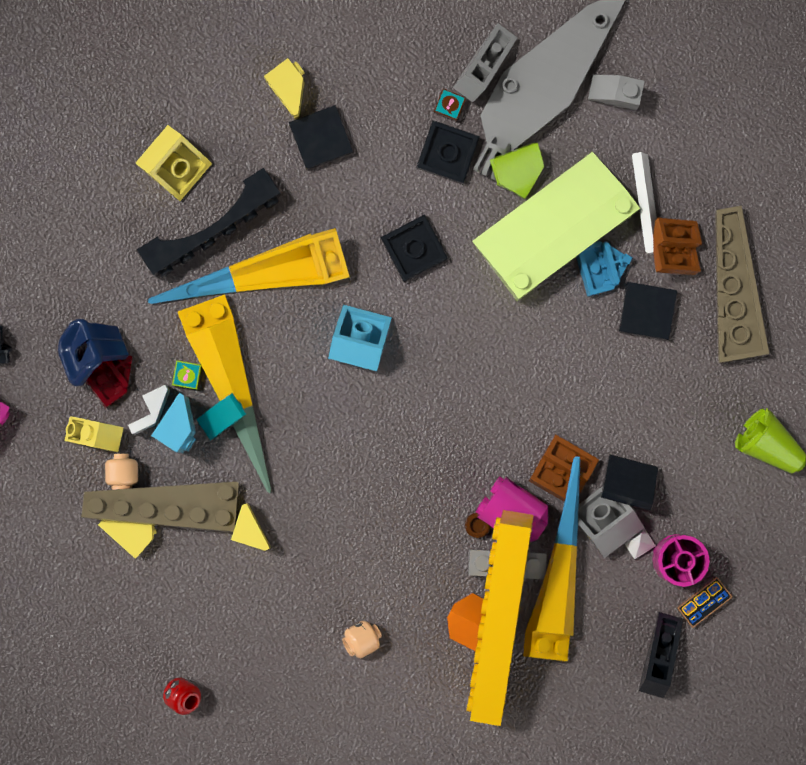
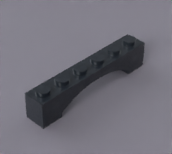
M264 167L243 180L245 187L238 200L223 217L211 226L196 234L180 239L161 240L157 236L138 248L137 252L154 277L160 275L161 278L167 276L174 270L172 267L177 263H187L195 257L194 252L201 248L206 250L216 243L215 239L222 234L224 237L232 234L237 230L236 225L242 221L248 223L258 216L257 212L262 208L270 209L279 203L278 198L281 197V193Z

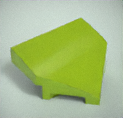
M532 143L489 159L497 185L517 194V196L523 199L526 198L544 168L538 143Z

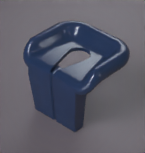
M85 319L72 321L61 335L58 343L59 357L67 378L76 387L85 384L93 371L102 362L123 360L129 355L118 326L89 323ZM87 343L83 358L79 361L77 357L78 348Z

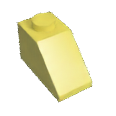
M287 58L267 73L264 78L296 120L300 117L304 89L302 75L305 73L296 61L292 64Z

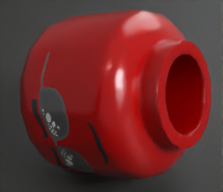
M180 677L171 680L166 685L163 699L170 709L178 714L187 715L198 707L201 700V692L195 684Z

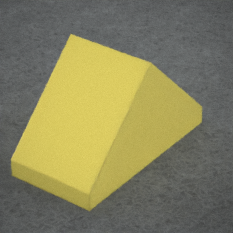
M246 503L241 507L231 540L266 551L271 546L249 503Z

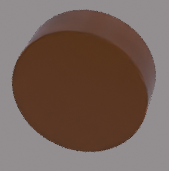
M477 513L467 517L465 530L470 536L481 538L489 532L490 525L477 518L479 515Z

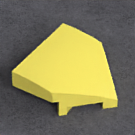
M102 520L98 524L135 559L154 539V534H156L154 525L107 520Z

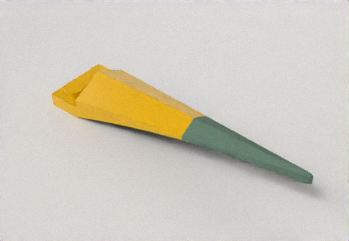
M226 295L180 310L178 315L186 337L219 400L221 401L233 393L235 398L242 404L246 415L233 424V427L267 492L270 493V482L237 330Z

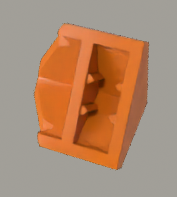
M471 593L453 604L447 616L449 638L476 651L479 639L477 638L482 615L486 616V614H481L483 598Z

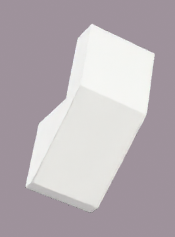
M167 385L143 395V399L151 414L128 425L132 434L136 435L159 423L170 392Z

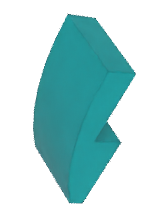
M231 393L201 415L197 421L208 438L212 440L228 427L238 422L246 413L243 410L242 404Z

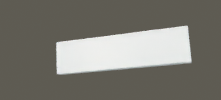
M639 152L634 153L632 159L645 251L648 254H653L654 226L657 219L648 154Z

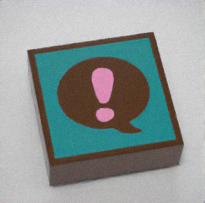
M443 88L434 113L457 122L466 97Z

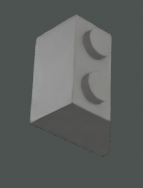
M602 486L579 504L578 526L605 558L645 527L629 505L601 498Z

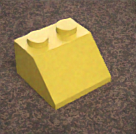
M169 125L166 126L136 162L143 171L179 201L183 199L212 164L186 138Z

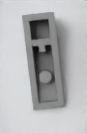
M497 23L466 66L453 88L471 102H474L487 88L517 40V37Z

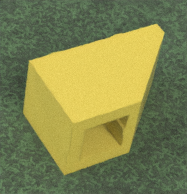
M70 416L66 427L65 441L118 452L124 427Z

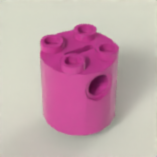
M499 476L490 490L493 493L490 499L484 497L477 507L476 513L479 514L477 518L494 528L496 517L501 518L503 510L532 514L534 517L530 542L536 541L548 524V505L527 490L516 485L507 476L504 479Z
M681 534L669 535L660 540L653 549V567L658 576L670 584L682 587L691 586L701 581L708 572L710 562L708 551L703 543L695 537Z

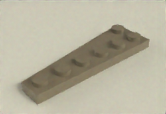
M742 206L716 210L718 361L723 363L768 355L769 349Z
M239 482L84 492L81 518L234 532Z

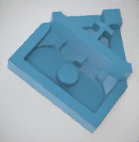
M600 241L595 242L577 255L576 259L587 297L613 290L620 283V278L633 257L621 253L606 241L603 243Z

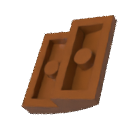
M657 218L655 220L653 254L656 273L695 275L701 272L696 248L702 245L697 221Z
M555 434L530 477L529 482L565 502L574 457H580L579 494L590 478L599 459Z

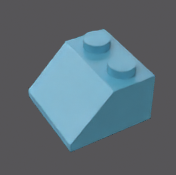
M343 305L332 338L328 359L377 371L392 317Z
M179 393L151 435L177 453L189 451L196 441L193 437L196 430L189 397Z

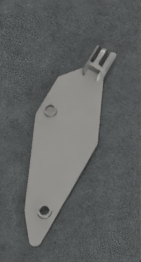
M599 0L586 6L503 72L480 115L487 144L473 168L474 171H480L488 154L491 153L482 170V175L487 177L492 170L489 159L515 150L571 105L625 0ZM603 19L605 22L597 24L596 20ZM492 172L491 179L496 180L494 172Z

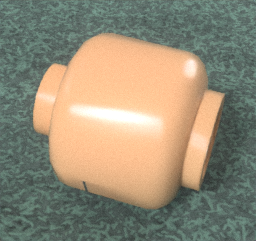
M114 454V459L105 462L106 484L112 486V490L132 489V485L138 483V462L135 459H129V454Z
M363 620L346 629L342 642L350 656L355 655L357 658H363L378 650L380 646L379 639L382 635L375 624L371 626L370 623Z

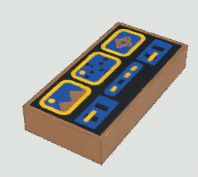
M715 577L676 608L689 625L694 628L730 600L732 595L718 577Z

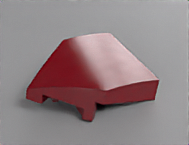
M128 355L123 360L102 362L86 381L105 409L127 393L133 356Z

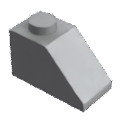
M593 75L588 100L637 110L640 105L645 81L621 75Z

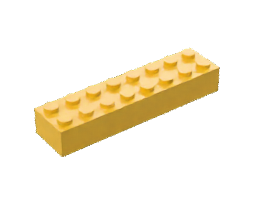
M503 510L501 518L496 517L492 539L497 540V542L492 543L489 564L493 565V567L489 566L485 589L490 591H485L481 614H486V616L482 615L477 637L479 639L475 651V664L467 704V711L471 712L470 721L501 726L534 517L532 514Z

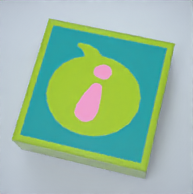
M176 360L172 385L198 390L202 366Z

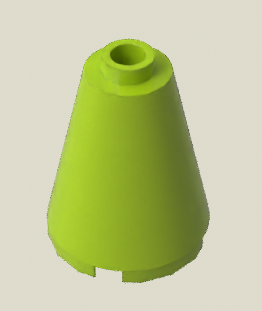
M767 408L766 411L760 409L754 413L744 424V427L747 428L744 434L739 433L736 438L735 448L740 452L788 473L800 472L806 465V453L772 411Z

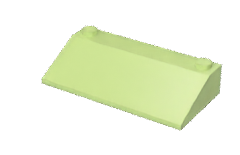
M591 152L472 242L516 301H519L550 275L616 226L618 227L637 213L640 207L625 187L599 158Z

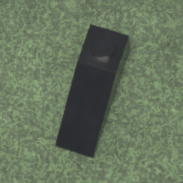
M662 612L658 613L639 686L640 692L663 698L670 688L683 618Z

